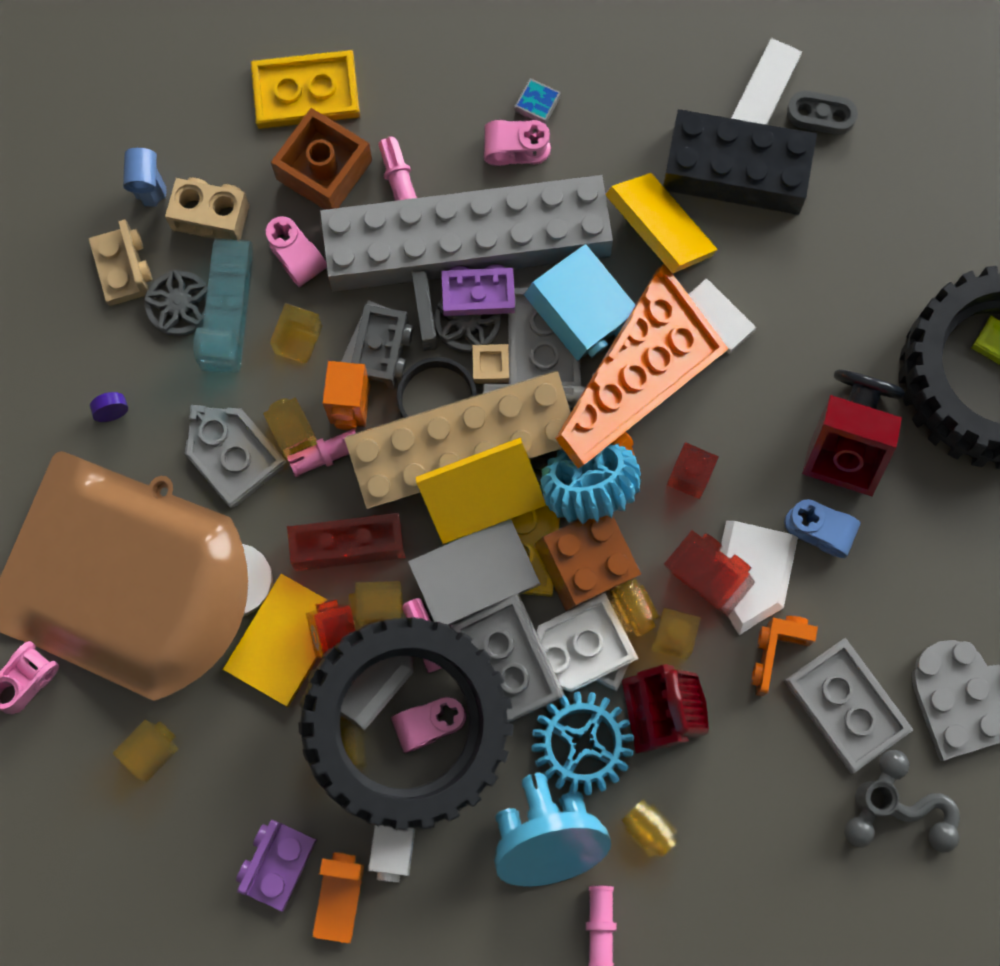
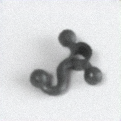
M895 749L885 752L880 758L879 767L882 773L878 780L865 782L856 790L855 802L861 813L859 817L850 819L845 825L844 833L847 841L852 846L858 848L868 846L874 840L875 830L873 822L877 816L890 814L904 822H916L933 809L939 808L944 813V820L935 824L929 830L928 838L930 845L936 851L942 853L954 850L960 838L957 831L960 814L956 803L950 797L941 793H930L911 807L899 803V793L893 784L895 780L903 778L909 772L910 763L908 757L899 750ZM875 788H878L884 797L883 804L878 809L872 805L870 799L871 792Z

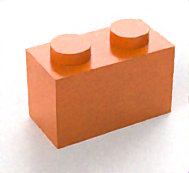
M328 361L323 406L330 424H335L336 428L342 430H355L357 426L366 427L370 382L365 364Z

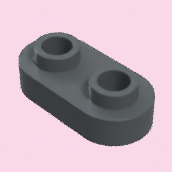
M812 91L797 92L792 96L787 107L788 120L794 126L834 135L848 133L853 128L858 116L857 108L851 100ZM806 110L809 115L803 116L798 111ZM839 116L843 122H836L832 117Z

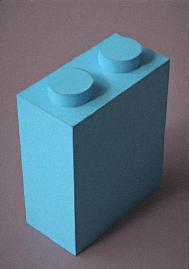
M586 244L534 280L524 294L577 361L587 354L593 358L608 346L605 340L613 334L617 337L635 307L634 302Z

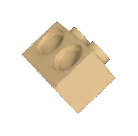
M190 177L188 180L176 178L165 217L174 231L239 244L250 205L245 192L236 186L224 184L221 187L209 185L204 180ZM192 200L199 201L198 205L194 208H184ZM225 207L233 208V211L228 215H218L219 211Z

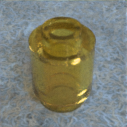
M637 579L627 581L610 591L613 598L611 604L627 634L634 632L636 637H639L656 628L654 621L659 619L660 616L644 585L640 586Z
M644 799L621 820L628 827L625 831L649 857L657 853L662 858L677 843L673 835L678 830L653 804L649 806Z

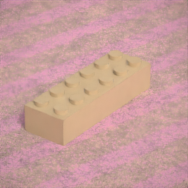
M553 371L346 436L344 439L366 508L368 509L420 493L415 478L417 476L520 437L529 458L561 449L562 447L555 438L571 412L558 371Z

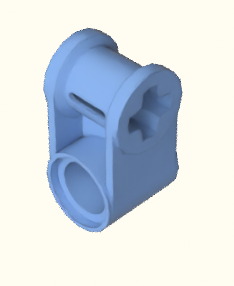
M809 499L800 501L794 508L789 510L784 521L785 528L789 534L818 547L827 554L839 558H847L861 524L859 520L851 515L835 511ZM802 513L807 514L806 521L809 522L807 526L801 524L803 518L799 515Z

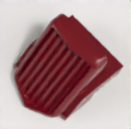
M663 664L639 671L637 675L622 679L636 754L689 742L688 738L704 736L709 732L707 701L696 673L674 669V666Z

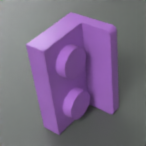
M489 265L484 269H469L464 266H456L447 271H442L443 315L515 313L513 268H505L502 265Z
M271 820L268 826L263 824L253 842V845L258 848L252 861L245 860L237 875L236 882L241 883L237 892L248 895L283 912L317 840L275 820Z

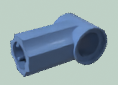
M130 148L125 151L123 188L134 193L135 197L140 199L144 206H157L160 200L166 198V186L156 167L157 154L146 148Z

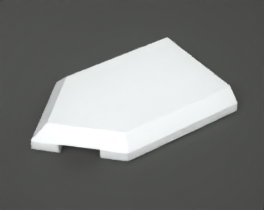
M726 521L711 593L731 620V624L738 635L743 634L784 608L798 537L789 533L738 521Z
M606 593L539 625L536 632L562 690L571 693L639 659Z

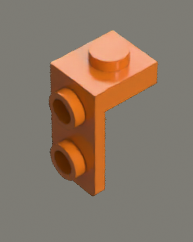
M786 616V620L772 618L768 622L767 627L761 626L757 648L763 649L761 663L754 664L751 685L757 686L755 695L763 697L768 693L777 640L810 646L816 641L817 626L808 625V619L798 616Z
M333 852L332 860L322 858L319 874L323 875L313 930L314 938L342 943H350L352 940L365 866L355 864V855Z

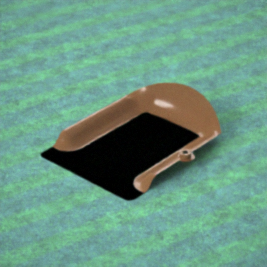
M57 452L50 461L0 577V632L24 642L32 641L36 647L153 701L168 696L188 686L206 673L223 656L240 627L248 596V571L243 545L237 529L230 517L172 495L173 483L166 476L156 477L151 481L150 485H146L69 453ZM164 487L168 489L166 496L160 494L161 489Z

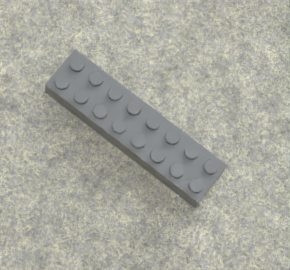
M602 175L320 210L327 272L332 292L413 282L412 273L424 271L427 274V280L442 278V271H447L456 266H464L469 269H484L489 265H502L505 268L516 269L560 263L585 244L597 258L610 257L613 243Z

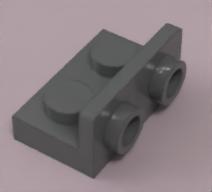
M365 304L351 363L365 364L369 380L385 382L389 389H395L397 379L401 380L405 373L406 359L402 358L404 346L410 347L414 329L413 325H409L407 312Z

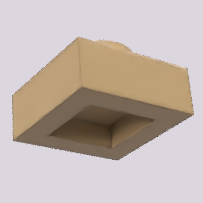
M508 344L472 345L474 383H509Z

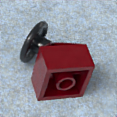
M838 369L834 372V378L841 383L852 386L849 399L845 400L830 395L809 443L802 474L873 497L897 448L902 417L877 410L879 398L881 395L893 399H902L905 392L902 388L886 381Z

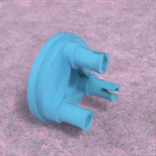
M535 773L538 789L534 788L531 775L526 776L522 780V787L525 790L530 809L527 813L528 822L521 824L519 810L514 808L502 810L495 816L502 838L496 848L495 868L501 880L516 886H542L573 878L602 861L611 847L607 829L596 817L587 814L583 794L577 791L576 794L569 792L562 795V799H559L563 813H559L558 806L552 803L547 778L542 773Z

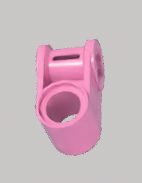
M495 120L488 122L485 125L484 160L489 164L498 166L542 163L549 157L551 151L549 128L546 124L537 120ZM536 140L538 144H532V141Z
M276 217L268 223L266 237L270 248L299 288L327 268L324 257L315 245L305 237L294 221L287 217ZM283 234L286 238L289 237V239L284 241L282 238H278V236Z
M32 641L21 645L0 671V696L6 687L14 686L15 696L10 702L2 704L0 700V710L6 714H15L22 711L40 689L52 680L59 669L57 662H49L35 650L36 645ZM32 662L38 669L35 670L29 663Z
M445 697L426 705L416 706L392 716L391 720L403 752L408 753L460 730L466 721V711L456 699ZM449 706L452 710H458V714L453 717L454 724L449 725L446 721H439V716L444 714L443 707Z

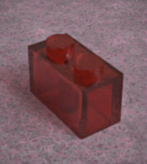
M691 530L664 565L672 575L728 617L755 584L754 579L749 573L752 568L735 554L731 559L720 551L723 546L708 533L701 537Z

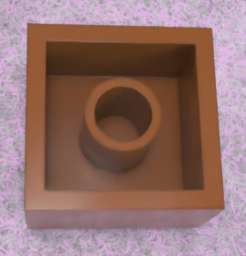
M310 108L272 159L271 165L276 180L324 210L340 207L371 164L372 155L369 142Z
M606 515L600 517L598 522L595 519H588L584 524L578 520L543 536L534 544L566 611L641 575L614 517L611 518Z

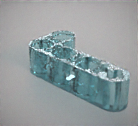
M214 240L203 328L197 327L194 336V357L202 371L240 372L253 263L252 241Z

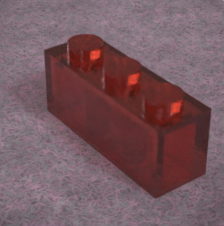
M399 513L287 526L290 562L295 571L406 558L402 522Z

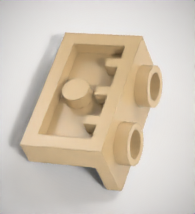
M126 219L118 221L119 230L89 238L105 300L109 306L145 296L148 291L147 282L152 281L147 261H141L138 250L143 249L140 234L137 229L131 230Z

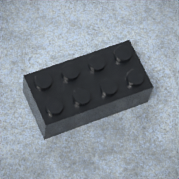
M678 109L663 187L670 192L799 215L807 197L817 134Z

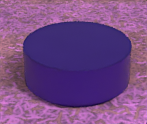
M118 392L101 394L94 398L89 405L92 417L97 422L113 421L121 418L128 412L125 396Z

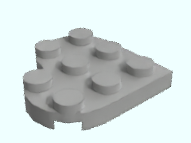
M939 641L923 650L916 660L915 668L912 671V683L940 762L1000 743V665L987 666L974 645L966 641Z

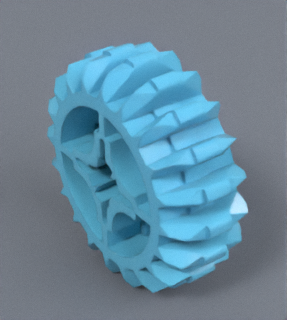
M618 443L616 445H608L580 468L575 466L565 451L559 450L557 451V458L547 460L548 466L542 469V477L540 479V488L549 510L555 512L557 518L566 517L568 522H573L578 518L584 524L588 519H595L598 522L600 517L606 515L612 518L614 511H625L626 503L635 502V494L640 492L641 472L632 450H626L624 446H619Z
M574 692V704L569 705L568 699L564 695L559 699L562 707L561 710H558L555 705L549 703L546 709L553 717L549 719L546 716L539 715L537 721L546 727L545 731L534 729L532 732L533 737L543 739V743L532 745V752L544 751L545 755L535 761L536 766L541 767L547 763L551 768L544 773L547 780L555 773L560 776L555 785L557 789L563 787L565 780L572 782L569 788L571 794H576L578 784H584L585 795H591L592 782H596L601 792L605 791L607 787L603 778L607 776L611 782L617 783L619 777L613 771L614 767L624 772L629 767L620 760V756H633V750L624 748L622 745L623 743L632 742L634 736L632 734L622 735L620 731L630 725L629 720L617 723L615 718L622 712L621 708L616 707L609 714L605 709L609 705L610 699L605 697L600 707L594 705L596 694L593 692L589 693L587 703H581L580 692ZM575 713L592 715L588 723L580 729H573L569 726L565 727L559 723L563 718ZM601 721L608 726L612 734L614 743L613 754L605 750V747L598 743L596 739V731ZM589 727H592L593 729L589 735L591 739L588 742L593 743L592 750L585 748L573 760L572 757L576 752L574 747L577 743H572V737L581 738L583 734H586ZM552 733L559 736L569 747L570 753L563 767L558 763L552 752ZM586 757L601 760L607 764L603 769L592 774L582 775L573 773L579 761Z

